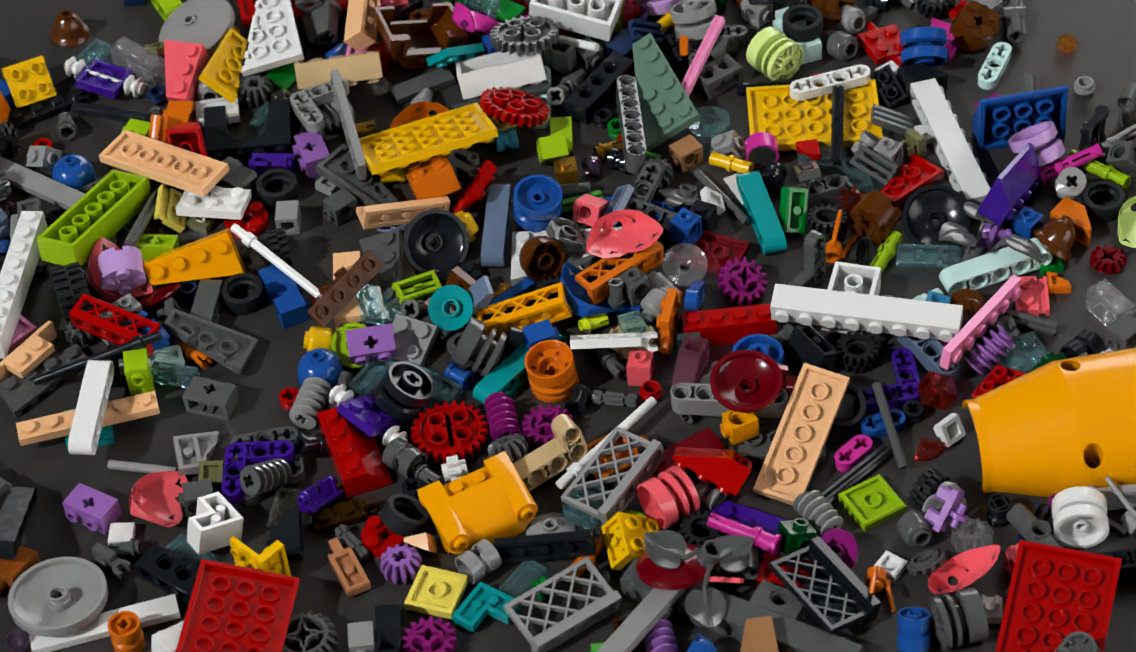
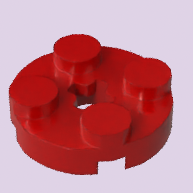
M253 202L248 204L241 220L224 219L225 229L229 228L230 230L231 226L236 223L246 232H251L258 237L260 236V231L263 229L265 231L268 228L269 218L262 203ZM230 230L231 234L234 235V238L242 240Z
M371 516L366 520V525L361 532V539L363 545L369 549L373 557L381 559V553H386L387 547L394 548L396 543L399 546L405 544L403 539L405 537L389 530L383 524L380 516ZM384 534H390L387 539L382 537Z

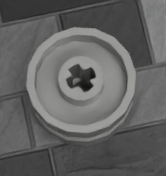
M683 0L670 8L672 21L676 23L675 33L678 40L680 36H688V41L704 38L714 16L717 15L715 14L717 10L715 0Z

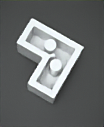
M219 491L197 498L196 516L188 518L187 542L200 555L229 546V539L232 536L241 541L244 518Z

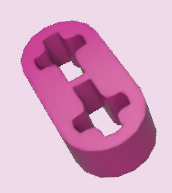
M861 434L849 440L835 452V468L838 471L847 472L873 451L872 439L867 435Z

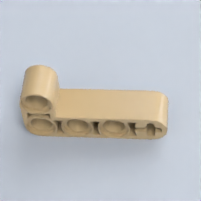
M561 414L553 419L551 429L555 437L554 439L513 463L528 491L533 490L564 471L573 462H578L587 454L588 447L583 434L568 415Z

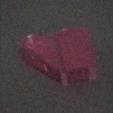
M686 335L678 351L672 386L677 383L698 384L710 359L709 339Z

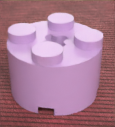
M122 246L123 250L116 251L115 247L106 249L98 256L102 289L118 291L120 295H127L132 292V289L147 282L140 249L133 246Z

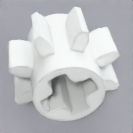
M457 455L446 457V463L441 464L445 482L456 480L468 474L465 459L458 460Z

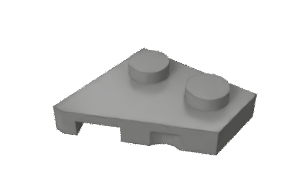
M218 431L173 436V445L180 476L199 474V461L210 460L219 441Z

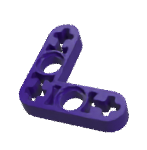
M898 348L892 353V368L897 384L882 386L885 395L890 394L894 396L892 400H887L889 409L902 408L904 403L910 400L922 401V386L913 353L907 348ZM900 358H903L904 361H906L905 365L902 366V361ZM903 374H910L913 378L903 379L901 376ZM873 388L860 389L867 401L866 412L880 411L878 403L875 401ZM854 398V407L858 410V403Z
M288 440L236 442L230 444L225 451L221 486L223 497L229 503H238L244 498L245 492L240 485V474L236 476L229 475L232 470L237 469L242 472L243 468L248 465L275 458H281L290 463L296 457L294 444ZM257 451H267V453L263 456L255 455ZM236 453H238V461L234 459ZM232 485H235V486H236V489L234 490L233 493H231V492H232Z

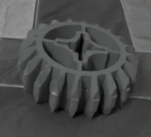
M300 610L299 615L294 616L292 614L283 652H337L339 637L338 633H336V627L328 617L323 618L321 612L314 615L311 610L307 614Z

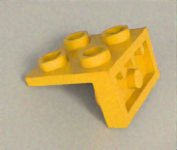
M43 55L2 68L1 72L7 81L16 108L56 96V91Z
M617 512L601 526L611 569H622L633 558L638 559L646 551L644 534L646 532L660 531L656 519Z
M234 536L229 539L231 545L230 552L234 557L236 566L291 576L285 547L280 541L276 540L272 545L266 547L261 554H257Z

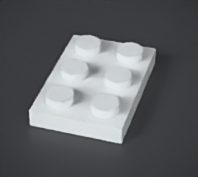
M214 186L204 197L184 190L176 207V215L241 220L251 200V190L240 187L222 188Z

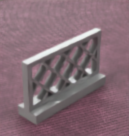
M616 426L560 497L562 502L601 520L602 525H604L617 512L625 511L637 495V486L648 480L666 458L662 443L655 439L650 442ZM618 436L627 439L626 444L618 446L613 444ZM640 446L646 448L642 454L633 456L632 448ZM629 450L630 457L616 459L615 453ZM612 454L613 461L600 464V459L603 456ZM632 463L629 471L619 474L618 466ZM615 467L616 475L602 477L601 471ZM598 472L599 479L586 482L585 478L589 474ZM618 481L615 489L605 492L604 484ZM601 485L602 493L588 495V488ZM584 490L585 497L579 499L571 498L574 492ZM604 500V503L598 510L590 506V502Z
M585 557L504 605V610L532 646V652H549L620 610L622 597L617 590H612L589 558ZM586 566L591 573L590 580L576 577V572ZM561 580L571 582L570 591L556 590V583ZM574 583L588 585L587 595L572 593ZM591 587L602 588L606 594L600 598L590 596ZM539 593L550 594L549 603L534 602L535 595ZM553 595L567 597L566 607L551 605ZM571 598L585 601V606L580 610L569 608ZM518 605L529 606L528 616L517 615L513 608ZM532 608L547 610L545 620L532 618ZM550 611L565 613L564 619L560 622L548 621ZM529 623L543 625V632L533 637L528 630Z

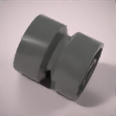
M397 437L386 446L382 461L385 465L408 479L414 477L413 471L417 465L427 464L428 457L418 448Z

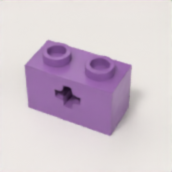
M305 132L295 135V145H292L295 158H300L298 163L301 172L305 171L308 179L320 176V174L315 172L316 165L330 155L321 133Z
M392 323L346 330L351 364L366 365L369 361L374 360L386 362L392 360L393 357H397ZM374 343V348L370 349L369 344Z
M81 483L62 502L68 520L73 523H80L91 531H98L105 535L110 529V523H116L122 516L118 499Z

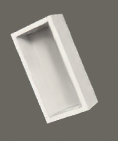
M537 50V53L531 51L529 55L525 52H522L520 55L514 52L510 55L509 51L505 53L499 51L456 62L457 78L463 100L478 99L487 88L492 90V87L499 89V86L504 89L510 87L512 90H515L516 88H521L522 85H537L546 80L540 50Z

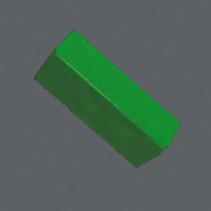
M295 62L273 68L266 77H268L273 85V90L286 94L297 81L294 67Z
M781 188L779 222L783 232L805 234L809 189Z

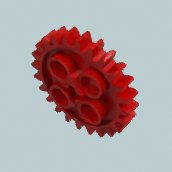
M499 86V89L492 87V90L487 88L481 94L479 103L480 108H483V112H488V116H495V120L501 119L502 123L507 122L512 126L517 124L519 127L525 125L530 128V125L534 127L543 125V123L547 122L550 112L549 106L546 105V102L541 101V98H534V94L528 95L527 91L522 92L517 88L512 90L510 87L507 89Z
M444 400L443 406L434 403V409L426 407L427 413L420 412V419H414L415 426H411L412 443H414V447L427 455L428 460L434 458V464H437L440 460L446 463V457L457 455L458 459H465L466 462L465 457L474 458V451L481 452V446H486V439L489 438L488 422H486L485 415H481L480 409L474 410L473 404L466 407L465 401L460 405H457L456 400H453L452 404L449 405ZM446 418H450L454 440L453 447L449 445Z

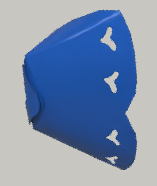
M569 262L563 265L559 283L562 282L565 300L571 312L576 316L585 318L626 310L624 307L613 309L609 303L590 304L587 298V290L575 281V275H570L569 269L575 275L580 273V271Z

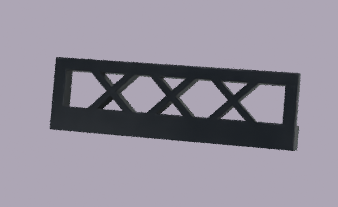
M581 530L495 538L493 545L498 551L502 563L596 555L598 532L597 530Z

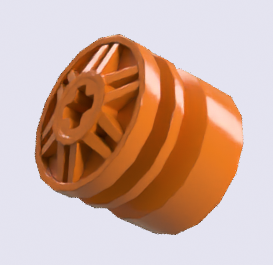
M545 340L532 346L526 353L524 363L532 393L537 399L547 403H557L572 396V388L575 384L579 383L572 350L566 343L559 340Z

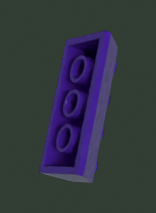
M1029 142L997 177L977 210L999 226L1005 220L1010 221L1014 214L1019 211L1023 203H1026L1040 184L1037 180L1041 175L1033 144Z

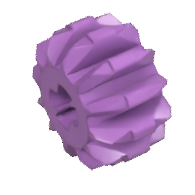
M396 543L394 548L387 547L386 553H381L380 569L387 581L392 580L395 585L402 581L406 585L408 579L415 580L421 567L422 558L415 546L409 547L407 543L399 546Z

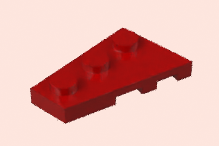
M914 154L909 157L910 161L907 165H902L898 176L892 178L881 192L893 200L891 204L895 208L899 207L916 190L924 186L933 185L944 177V170Z

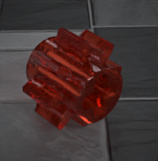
M854 186L851 187V191L843 188L844 194L842 197L837 196V199L841 200L842 203L839 209L846 207L847 214H849L864 194V192L856 193V187ZM849 196L855 197L853 205L847 204L850 201Z

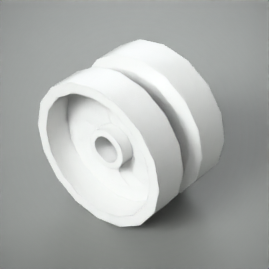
M1072 487L1064 489L1053 498L1051 505L1053 535L1064 546L1088 548L1101 543L1109 535L1107 500L1098 490L1090 487Z

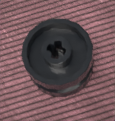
M404 361L394 362L376 387L374 396L378 406L387 415L400 421L409 422L417 419L419 413L423 412L425 405L434 395L435 385L429 374L421 367Z

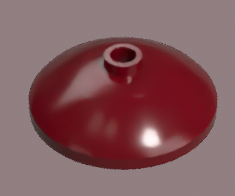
M739 350L723 356L714 365L710 375V388L715 399L725 408L740 413L758 412L769 407L777 400L783 386L782 372L778 364L768 355L755 350Z
M686 542L687 550L684 554L694 551L695 548H701ZM646 551L638 558L636 563L638 578L646 585L662 590H681L693 587L704 581L707 570L706 567L699 564L697 555L687 560L681 559L679 567L673 570L657 566L650 559Z

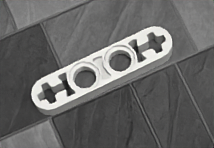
M860 64L795 80L790 84V97L794 100L802 101L830 94L834 85H842L844 90L865 85L870 82V68ZM838 78L845 79V81L838 82L835 80ZM822 83L825 86L817 87L815 84Z

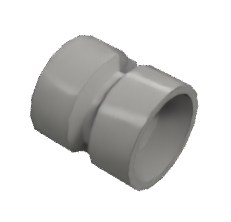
M486 539L480 540L471 547V551H464L454 560L459 573L468 575V583L471 585L484 578L485 572L491 573L502 564L498 551Z

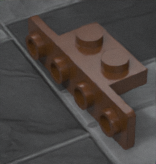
M367 250L353 265L346 268L342 266L334 273L335 279L331 283L326 282L319 288L318 292L320 294L315 298L317 301L307 310V313L320 327H325L384 267V264L371 250Z

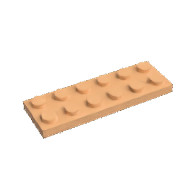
M124 130L98 155L102 163L137 175L149 177V179L203 197L230 171L228 163Z
M807 363L803 364L753 488L754 493L793 505L794 499L799 494L807 491L850 382V377Z

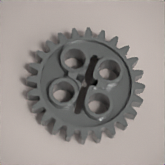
M531 15L527 18L520 16V19L512 17V20L505 19V23L499 22L498 26H493V30H490L492 47H496L497 51L502 50V53L509 51L510 55L514 52H517L518 55L522 52L529 55L531 51L537 53V50L545 51V47L551 48L552 44H556V40H559V27L557 23H553V20H547V17L540 19V16L532 18Z

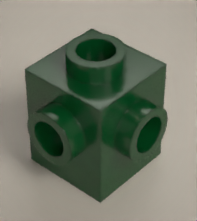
M796 518L794 520L779 521L777 534L783 536L780 549L785 555L810 546L811 539L817 537V531L806 519Z

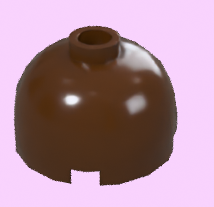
M548 236L530 238L520 250V267L530 279L541 282L545 278L548 281L549 276L556 277L563 268L566 259L563 247Z

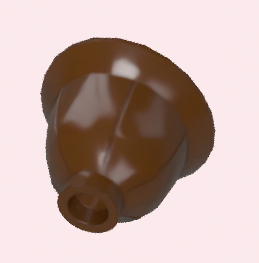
M64 9L57 15L54 20V27L50 30L51 40L62 47L80 46L88 40L90 35L88 26L81 21L77 14L69 9Z
M1063 215L1061 219L1049 221L1042 229L1034 230L1036 238L1052 254L1064 261L1071 259L1070 249L1075 240V229L1073 227L1075 221L1072 218Z

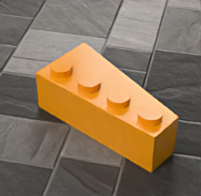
M229 228L147 259L143 264L151 285L231 276L244 273L246 270Z

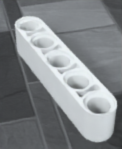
M87 361L68 440L69 454L95 455L114 376L113 361Z

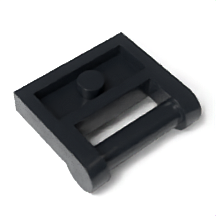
M1097 106L1094 116L1088 122L1085 121L1080 129V151L1096 143L1099 144L1106 141L1105 123L1109 114L1107 106Z

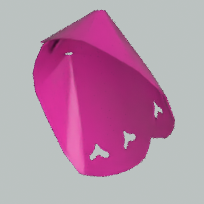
M455 2L452 19L459 28L470 33L474 31L490 33V30H493V26H498V21L471 11L461 3Z

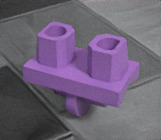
M985 223L982 232L983 238H980L979 242L985 246V252H987L1005 236L1010 237L1013 233L1010 229H1004L1002 224L999 226ZM1003 243L995 251L1006 248L1008 246L1005 243Z
M945 486L939 487L935 498L945 503L942 510L940 511L931 506L924 516V519L934 525L933 530L945 532L949 524L951 527L957 528L960 521L963 523L968 522L969 517L964 514L967 506L963 503L960 504L965 491Z

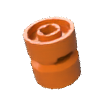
M131 611L117 612L108 620L107 628L115 652H142L145 649V637L139 617Z

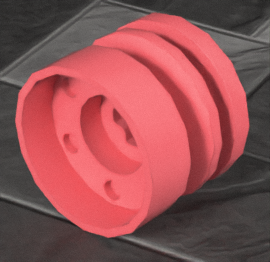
M676 465L660 472L658 479L655 477L650 478L639 484L636 488L637 497L644 513L648 518L657 520L660 530L669 528L678 522L679 517H688V514L695 513L700 508V499L694 484L688 475Z

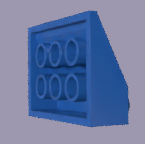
M1068 86L980 100L973 117L972 130L978 150L985 151L1009 147L1008 140L1014 134L1044 121L1054 122L1058 131L1055 138L1065 137Z

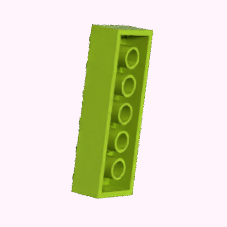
M112 169L36 238L41 260L63 266L79 262L82 266L90 258L95 243L101 237L110 240L143 209L152 193L149 177Z

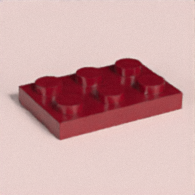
M702 230V237L689 249L677 243L670 255V262L719 275V271L722 266H725L726 261L732 263L734 258L737 257L739 262H742L743 257H746L750 250V242Z

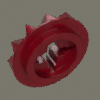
M1105 244L1103 248L1097 246L1095 251H1091L1089 261L1096 271L1104 274H1114L1125 268L1127 255H1124L1123 249H1117L1116 245L1108 247Z

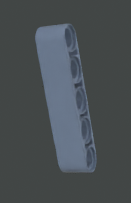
M491 184L488 187L481 247L482 267H505L512 206V184Z
M891 334L904 348L909 349L913 353L914 358L939 383L951 386L958 381V363H954L948 369L951 370L950 372H946V369L939 366L944 346L937 339H920L912 336L900 337Z

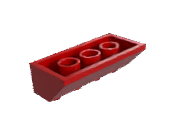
M771 303L680 312L684 348L736 344L738 340L747 335L764 334L771 336L772 334H777V320H771Z
M338 407L317 413L320 431L326 438V447L342 488L345 490L347 499L393 485L374 437H369L336 411Z

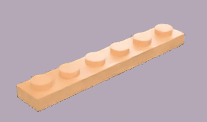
M155 391L108 401L102 427L160 414ZM76 409L16 423L20 445L24 446L70 435Z

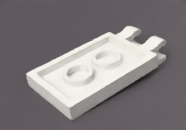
M649 331L647 333L570 335V349L644 346L648 351L655 352L658 350V345L650 344L649 340L651 338H658L656 331Z

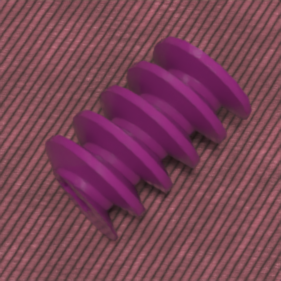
M495 392L485 399L484 405L493 441L496 438L503 437V435L507 436L511 433L521 434L514 401L503 392Z

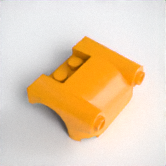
M506 451L483 460V468L442 485L440 480L417 490L419 501L430 514L438 531L442 547L447 554H462L466 550L471 551V547L482 539L488 540L493 545L495 538L517 536L527 530L526 526L536 516L538 506Z

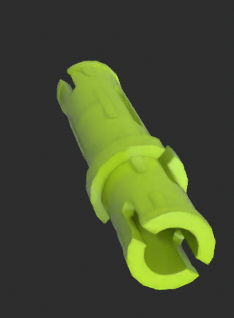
M1073 149L1068 156H1071L1077 153L1078 151ZM1095 159L1079 166L1099 176L1103 181H1111L1118 184L1122 189H1126L1131 183V176L1116 170L1112 165L1103 164Z
M893 230L886 241L879 246L878 253L870 264L872 267H880L881 274L889 260L895 257L896 249L903 240L900 232Z

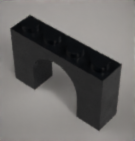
M290 100L269 101L267 128L261 135L249 140L235 138L229 133V116L226 106L204 107V144L207 157L222 161L229 156L241 161L252 158V153H293V115Z

